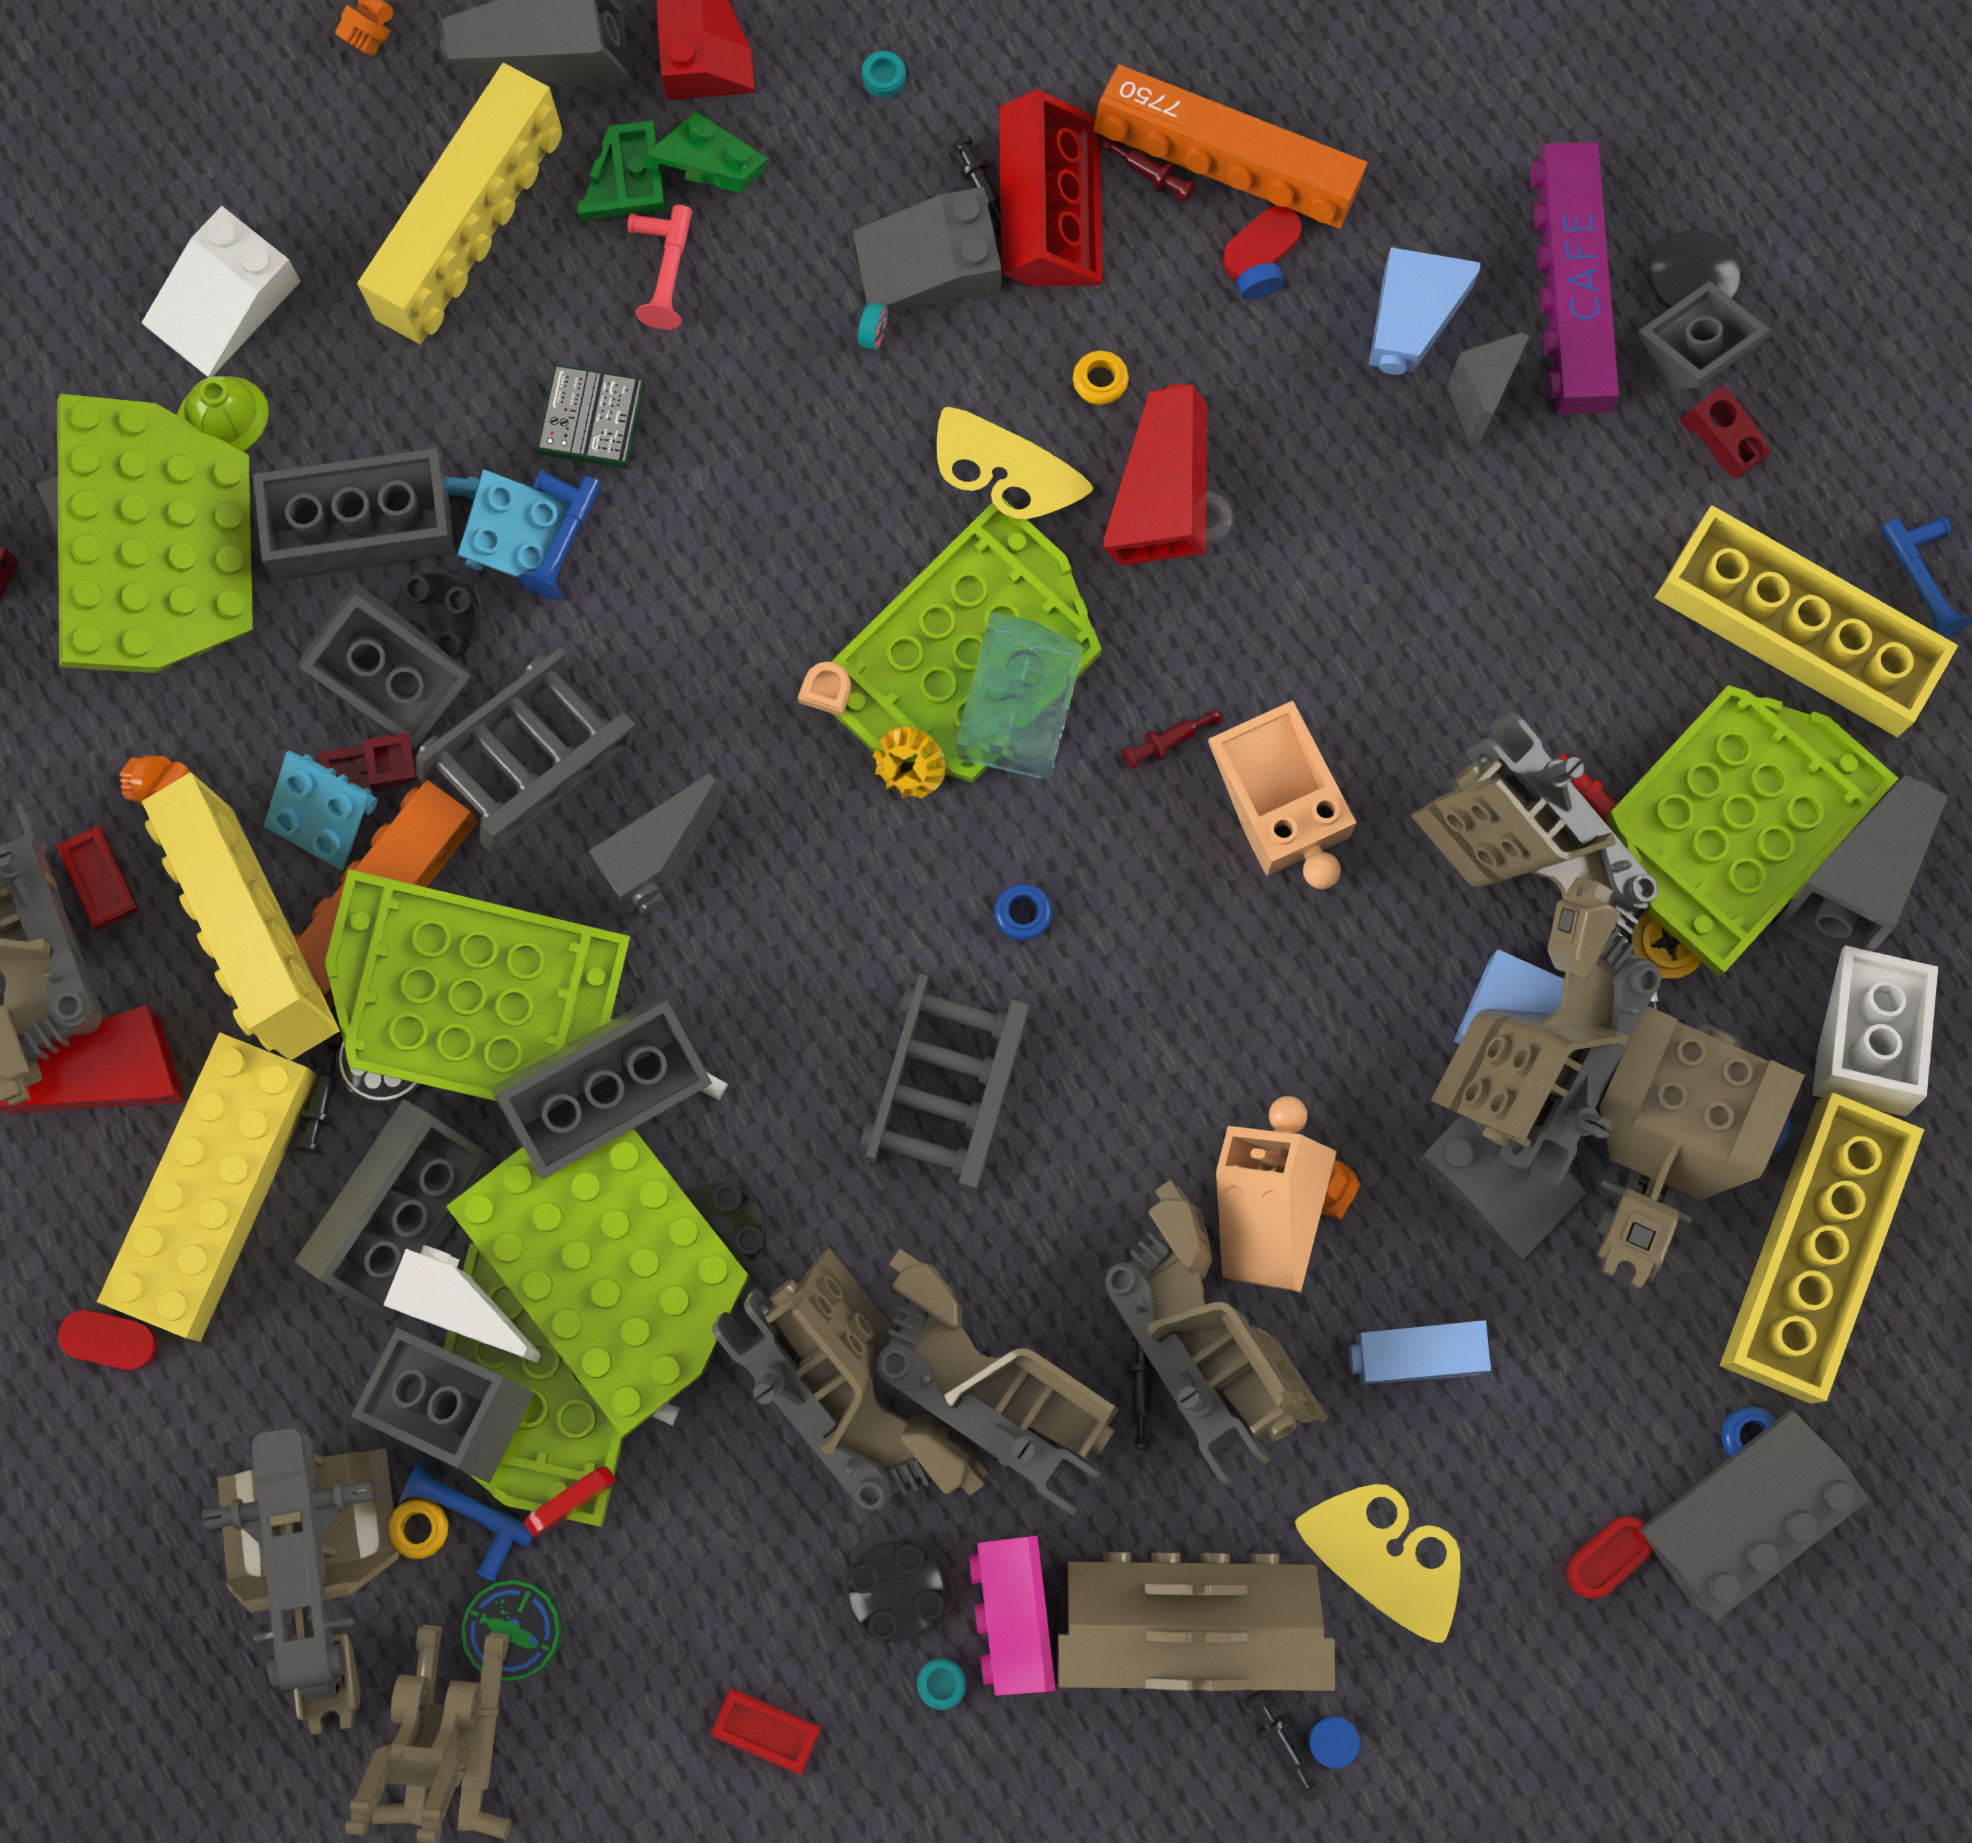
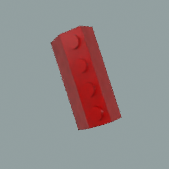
M1039 89L999 107L1001 274L1029 286H1098L1103 284L1100 135L1093 132L1096 116Z

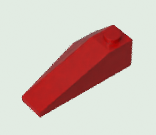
M657 0L661 76L667 100L755 93L751 48L729 0Z

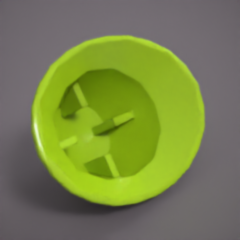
M214 376L199 381L182 401L177 415L194 424L203 433L215 436L244 452L262 435L267 425L269 410L264 393L255 384L234 376Z

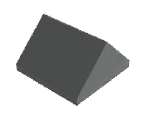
M1710 281L1639 330V338L1671 391L1700 387L1771 336L1770 328Z
M1520 332L1460 352L1447 384V390L1469 444L1477 448L1479 447L1525 348L1529 335Z

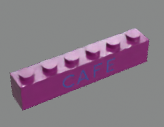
M1598 142L1544 144L1538 161H1532L1530 171L1532 189H1539V202L1535 203L1534 228L1535 230H1542L1543 244H1539L1537 249V268L1539 272H1545L1546 286H1542L1540 292L1541 313L1548 314L1549 329H1545L1543 336V349L1545 356L1552 357L1553 370L1547 374L1548 399H1555L1556 414L1606 413L1612 410L1619 397L1599 146Z

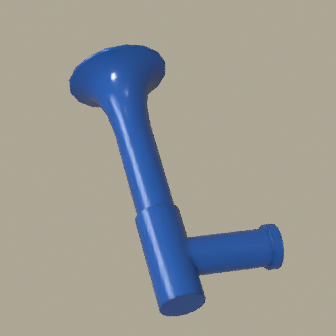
M541 469L533 488L536 490L540 489L570 505L540 566L532 573L520 574L518 580L525 588L537 595L550 600H560L562 593L556 585L559 569L580 526L583 525L602 484L593 477L584 476L579 487L576 488L545 473L546 471Z
M1940 516L1932 522L1909 531L1905 529L1899 518L1884 524L1881 527L1883 534L1902 567L1907 570L1929 609L1933 620V631L1944 638H1948L1966 628L1972 622V616L1964 617L1950 608L1922 562V556L1916 546L1938 537L1950 535L1951 525L1949 520L1945 516Z
M422 1456L407 1481L399 1503L411 1497L426 1498L456 1511L497 1533L480 1568L476 1570V1573L481 1577L496 1582L497 1574L512 1543L516 1542L528 1548L533 1538L524 1525V1521L495 1507L491 1508L442 1484L426 1470L423 1464L424 1456Z

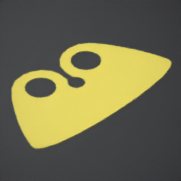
M945 407L942 410L937 432V461L941 475L945 481L956 488L974 491L982 489L993 478L992 470L995 467L1004 468L1008 473L1007 477L998 480L991 492L992 502L1003 514L1015 519H1030L1043 516L1067 507L1093 491V486L1082 474L1034 443L967 411L952 407ZM962 459L973 461L979 466L981 474L975 481H961L952 473L953 464ZM1010 487L1022 488L1030 495L1031 502L1024 509H1012L1002 500L1003 491Z
M1380 1484L1359 1487L1335 1496L1311 1508L1297 1518L1295 1524L1305 1543L1350 1587L1403 1627L1420 1637L1433 1642L1443 1643L1452 1624L1460 1580V1551L1456 1540L1447 1531L1430 1525L1418 1527L1404 1541V1550L1401 1555L1395 1557L1389 1555L1386 1545L1391 1539H1397L1405 1530L1409 1520V1509L1405 1499L1398 1491L1388 1485ZM1386 1497L1396 1505L1397 1519L1390 1527L1385 1529L1376 1528L1368 1521L1366 1515L1367 1506L1374 1498ZM1435 1537L1445 1545L1447 1555L1440 1567L1428 1569L1417 1561L1415 1555L1416 1547L1423 1538Z

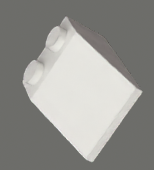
M221 206L190 239L143 319L142 324L209 378L224 365L301 281L287 257Z
M1846 945L1842 948L1817 1050L1813 1096L1823 1098L1834 1092L1875 1110L1905 1117L1927 1097L1938 975L1937 966Z
M423 1245L420 1254L409 1249L405 1250L384 1306L533 1362H539L541 1353L469 1274L457 1268L459 1259L426 1245Z

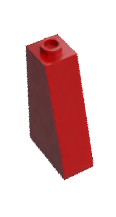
M1171 384L1165 389L1149 391L1104 537V549L1118 566L1206 554L1207 404L1193 384Z
M146 1004L103 1019L98 1029L91 1034L83 1036L74 1035L67 1040L70 1045L67 1047L58 1042V1040L54 1043L60 1052L56 1054L46 1047L44 1050L50 1058L46 1061L42 1058L36 1059L42 1080L27 1087L31 1099L13 1107L9 1105L8 1100L5 1102L0 1100V1110L11 1114L177 1104L186 1101L159 1012Z

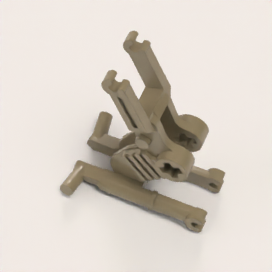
M423 1624L422 1628H418L416 1650L419 1652L416 1676L400 1674L396 1680L392 1696L391 1721L392 1723L401 1724L400 1729L392 1743L375 1749L355 1799H352L350 1802L351 1819L346 1821V1834L366 1836L371 1820L373 1825L409 1823L422 1826L417 1831L418 1843H438L445 1814L455 1788L459 1786L462 1779L458 1831H477L504 1840L507 1839L511 1828V1820L483 1812L481 1809L483 1792L489 1788L496 1719L499 1714L498 1701L502 1666L508 1651L509 1634L490 1632L489 1635H486L481 1682L452 1680L447 1690L445 1705L434 1704V1693L442 1626ZM387 1783L407 1785L405 1802L378 1804Z

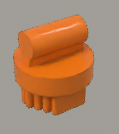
M358 0L357 8L346 4L341 14L342 20L335 34L362 52L374 56L382 42L385 43L391 33V30L383 24L392 18L393 8L383 0Z
M145 755L142 758L131 757L120 772L122 777L120 781L123 783L121 785L123 789L122 795H124L125 799L138 802L143 806L141 801L189 773V769L180 762L172 763L165 756Z
M1334 1160L1321 1211L1322 1215L1332 1216L1338 1220L1343 1218L1361 1186L1356 1174L1340 1161Z

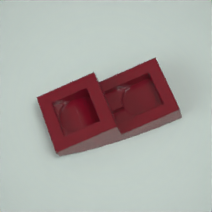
M409 733L362 740L363 746L318 753L320 765L327 769H335L337 771L336 777L344 774L349 778V784L354 783L363 789L369 788L372 790V793L417 780Z

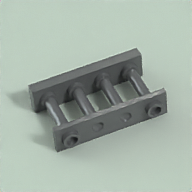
M561 647L549 656L542 654L535 658L527 666L524 675L441 738L435 735L428 739L417 752L416 776L422 782L439 770L482 815L479 842L491 855L633 743L636 724L624 712L611 722L608 719L602 720L560 677L564 674L566 653ZM546 688L589 733L588 739L576 749L573 746L567 747L525 703ZM511 715L554 760L552 763L553 767L541 776L537 773L532 775L490 730ZM475 742L518 787L517 795L505 804L502 801L496 803L454 758Z
M919 973L916 986L908 984L906 987L900 1011L908 1014L876 1122L867 1120L860 1148L867 1149L866 1160L873 1164H877L880 1150L885 1149L953 1169L952 1174L960 1176L958 1182L960 1189L977 1193L1028 1018L1030 1004L1011 999L1008 1012L999 1010L998 1014L984 1011L928 995L929 976ZM921 1012L992 1032L993 1038L1000 1039L995 1057L986 1055L985 1059L914 1040ZM912 1058L979 1077L978 1082L986 1084L982 1102L973 1100L970 1105L900 1085L907 1059ZM894 1103L966 1123L965 1128L973 1130L969 1147L959 1146V1149L955 1150L888 1131L887 1126Z

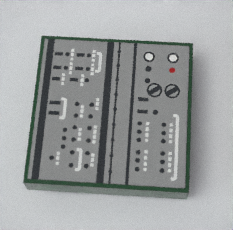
M555 364L537 445L539 455L628 469L646 386L644 379Z

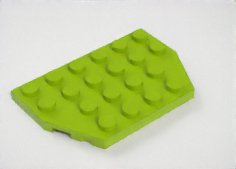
M60 394L57 399L59 667L157 673L170 668L174 663L196 654L199 656L225 642L230 643L249 635L253 630L249 455L215 436L203 433L194 424L156 403Z
M1002 497V500L1008 507L1015 509ZM992 502L831 661L846 670L851 682L850 697L843 717L836 714L833 715L873 753L875 750L885 752L879 740L895 728L913 727L929 734L940 746L946 762L945 775L973 783L1004 752L1009 743L1008 740L1019 737L1031 725L1032 721L1038 717L1039 712L1044 707L1050 706L1101 655V646L1095 630L1089 621L1084 601L1078 592L1067 556L1027 519H1015L999 511ZM915 753L912 757L909 756L903 760V762L914 765L918 755Z
M1730 685L1718 695L1606 816L1613 833L1657 883V895L1654 900L1649 902L1650 906L1645 908L1646 912L1718 977L1729 969L1798 892L1816 869L1831 855L1899 779L1830 717L1817 712L1807 714L1784 707L1781 701L1768 697L1758 698L1749 691Z
M348 869L325 965L349 1067L496 1101L490 1090L491 1087L610 1022L630 936Z
M634 1128L543 1180L522 1147L446 1206L622 1437L630 1434L703 1375L718 1341L712 1332V1325L723 1312L731 1315L733 1307L749 1278L744 1268Z
M474 1243L469 1244L463 1272L469 1274L541 1353L539 1362L536 1363L448 1330L443 1349L494 1371L535 1393L490 1483L475 1476H470L492 1493L503 1505L534 1512L601 1466H608L615 1477L624 1437L617 1431ZM612 1487L566 1519L603 1527Z

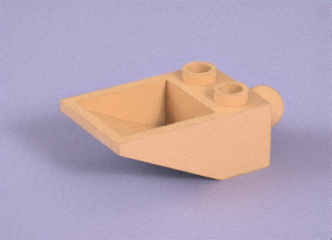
M1288 702L1209 738V745L1242 828L1266 876L1306 859L1303 866V875L1310 886L1317 889H1327L1335 885L1341 874L1340 863L1335 856L1328 852H1323V850L1349 839L1357 822L1294 702ZM1325 808L1330 818L1320 817L1317 811ZM1287 826L1291 834L1287 838H1281L1275 834L1274 830Z
M1284 1096L1274 1101L1269 1110V1120L1274 1131L1228 1126L1216 1170L1222 1278L1227 1280L1301 1292L1337 1151L1301 1134H1295L1306 1124L1307 1109L1298 1098Z

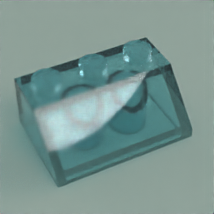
M991 612L955 743L959 760L1050 780L1084 648L1038 622Z

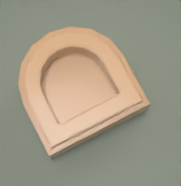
M835 662L816 664L809 669L804 678L798 696V703L843 717L851 692V682L848 673Z

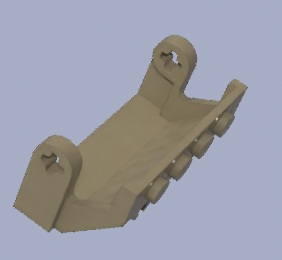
M1102 1552V1562L1066 1561L1068 1633L1057 1632L1056 1684L1058 1687L1144 1688L1185 1691H1335L1334 1638L1324 1636V1622L1316 1565L1279 1564V1554H1249V1564H1230V1554L1200 1553V1563H1180V1553H1151V1563L1131 1562V1552Z

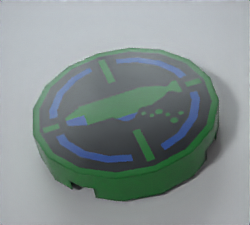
M519 1580L494 1583L479 1592L467 1607L461 1626L463 1649L472 1665L482 1672L486 1635H489L490 1632L509 1634L508 1651L502 1666V1681L525 1679L545 1668L557 1652L562 1634L561 1620H559V1613L555 1608L556 1606L552 1598L535 1584Z

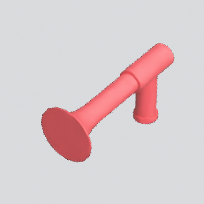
M675 205L673 207L670 220L637 216L634 213L629 215V234L642 233L666 237L664 256L653 298L649 304L641 305L635 311L638 320L650 327L672 330L681 325L682 319L673 311L672 294L692 216V210L684 205Z

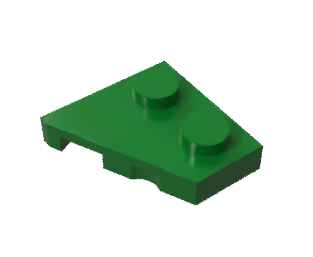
M695 112L646 153L644 167L655 172L658 171L659 164L686 171L684 178L686 180L698 183H711L718 188L741 193L765 171L768 158L698 112Z
M653 120L608 127L602 142L603 150L601 156L595 160L590 173L591 182L584 200H580L577 207L580 221L630 215V213L640 214L666 210L660 164L657 172L644 167L646 153L657 145Z

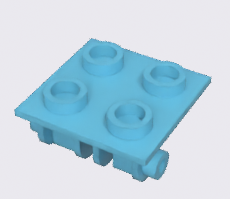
M483 469L457 556L466 558L465 565L474 570L481 571L484 566L517 578L522 573H532L545 558L564 520L569 503Z
M288 750L263 827L343 871L347 865L363 813L370 815L375 809L378 799L372 796L371 789H363L354 783L349 784V778L344 774L336 777L337 771L335 769H327L313 761L312 756L306 754L302 757Z

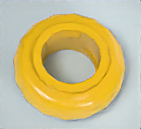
M1102 350L1090 352L1083 356L1076 364L1073 373L1074 387L1080 397L1091 404L1097 405L1111 404L1121 398L1127 389L1129 381L1127 366L1122 359L1112 352ZM1105 368L1113 374L1114 381L1106 387H1097L1090 383L1087 375L1094 369Z
M411 1498L402 1502L392 1512L388 1521V1537L391 1545L398 1550L400 1555L410 1559H424L434 1555L444 1545L448 1536L449 1522L445 1511L436 1502L426 1498ZM422 1513L429 1518L432 1524V1531L425 1542L415 1544L406 1537L404 1532L405 1524L412 1515Z

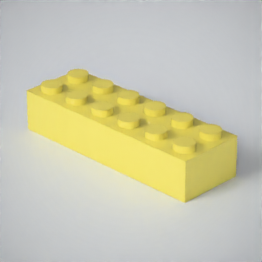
M502 63L357 283L376 321L420 345L428 334L432 335L439 329L444 318L443 310L452 297L457 298L461 295L468 281L467 273L475 261L480 262L486 257L491 247L493 233L499 224L505 225L510 220L515 209L516 198L523 188L529 189L538 175L540 161L546 152L552 153L561 140L562 128L550 87Z
M1713 505L1710 506L1697 525L1654 597L1897 738L1916 721L1959 646Z
M192 772L141 801L149 816V820L145 821V827L152 839L164 848L167 856L162 858V863L170 877L176 883H180L184 891L179 896L180 902L188 915L193 920H197L202 931L197 933V938L205 952L211 958H215L220 968L215 972L216 979L224 992L230 997L233 996L238 1006L237 1009L233 1010V1015L243 1032L248 1036L254 1033L268 1051L275 1049L290 1061L339 1032L337 1023L233 809Z
M219 1032L99 1295L98 1303L184 1338L201 1342L298 1125L300 1112L304 1111L319 1075L303 1065Z
M1834 1092L1816 1101L1719 1366L1809 1404L1827 1401L1924 1129Z

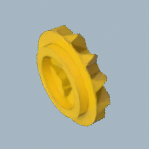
M899 727L889 731L879 740L885 752L875 750L872 757L876 759L877 764L875 774L881 775L885 780L886 790L895 787L900 790L902 799L909 796H917L919 799H922L935 791L942 783L946 772L945 757L938 743L929 734L913 727ZM916 753L918 757L915 759L916 763L913 769L907 773H902L900 766L903 760L909 756L912 757Z
M1647 912L1639 917V922L1634 926L1631 935L1632 945L1634 946L1631 952L1642 959L1652 961L1657 966L1661 979H1680L1693 972L1701 964V961L1681 943L1673 948V957L1668 954L1666 948H1652L1651 946L1662 938V930L1664 928ZM1667 931L1668 936H1669L1670 938H1674V937Z

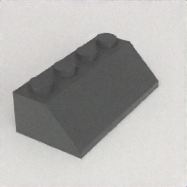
M438 448L253 474L262 562L274 579L457 553L452 507Z
M656 995L494 1085L490 1090L543 1180L713 1083L668 1000L660 995Z
M403 1099L294 1262L322 1282L391 1322L397 1311L384 1306V1302L405 1250L409 1249L420 1254L423 1245L438 1250L457 1222L446 1206L486 1176L498 1159L431 1114Z
M1789 1410L1639 1530L1691 1605L1715 1621H1718L1870 1499L1844 1461L1794 1411Z

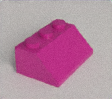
M1030 1536L977 1543L978 1553L969 1554L972 1584L982 1583L984 1603L974 1604L978 1635L988 1634L990 1654L980 1655L983 1684H994L995 1696L1056 1691L1038 1537Z

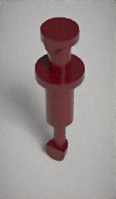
M1111 139L1103 141L1100 145L1105 151L1109 153L1113 151L1125 158L1127 166L1153 181V189L1159 193L1167 187L1176 193L1175 197L1183 203H1186L1193 195L1196 183L1191 180L1185 183L1173 175L1175 166L1167 163L1161 166L1137 150L1131 152L1117 145L1116 141Z
M1212 710L1208 712V715L1194 722L1185 720L1159 734L1150 730L1145 733L1146 743L1132 750L1129 747L1123 748L1121 750L1122 757L1131 770L1138 767L1139 761L1151 755L1160 761L1166 757V750L1194 737L1197 729L1211 722L1214 726L1220 724L1222 714L1218 710Z

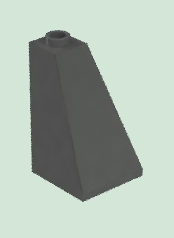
M495 0L441 19L444 37L441 38L440 45L443 55L449 64H454L467 77L492 79L502 63H505L541 83L618 89L637 88L623 8L616 0Z
M1905 775L1808 878L1776 917L1773 926L1839 959L1841 950L1845 945L1873 952L1898 923L1948 795L1932 788L1926 782Z

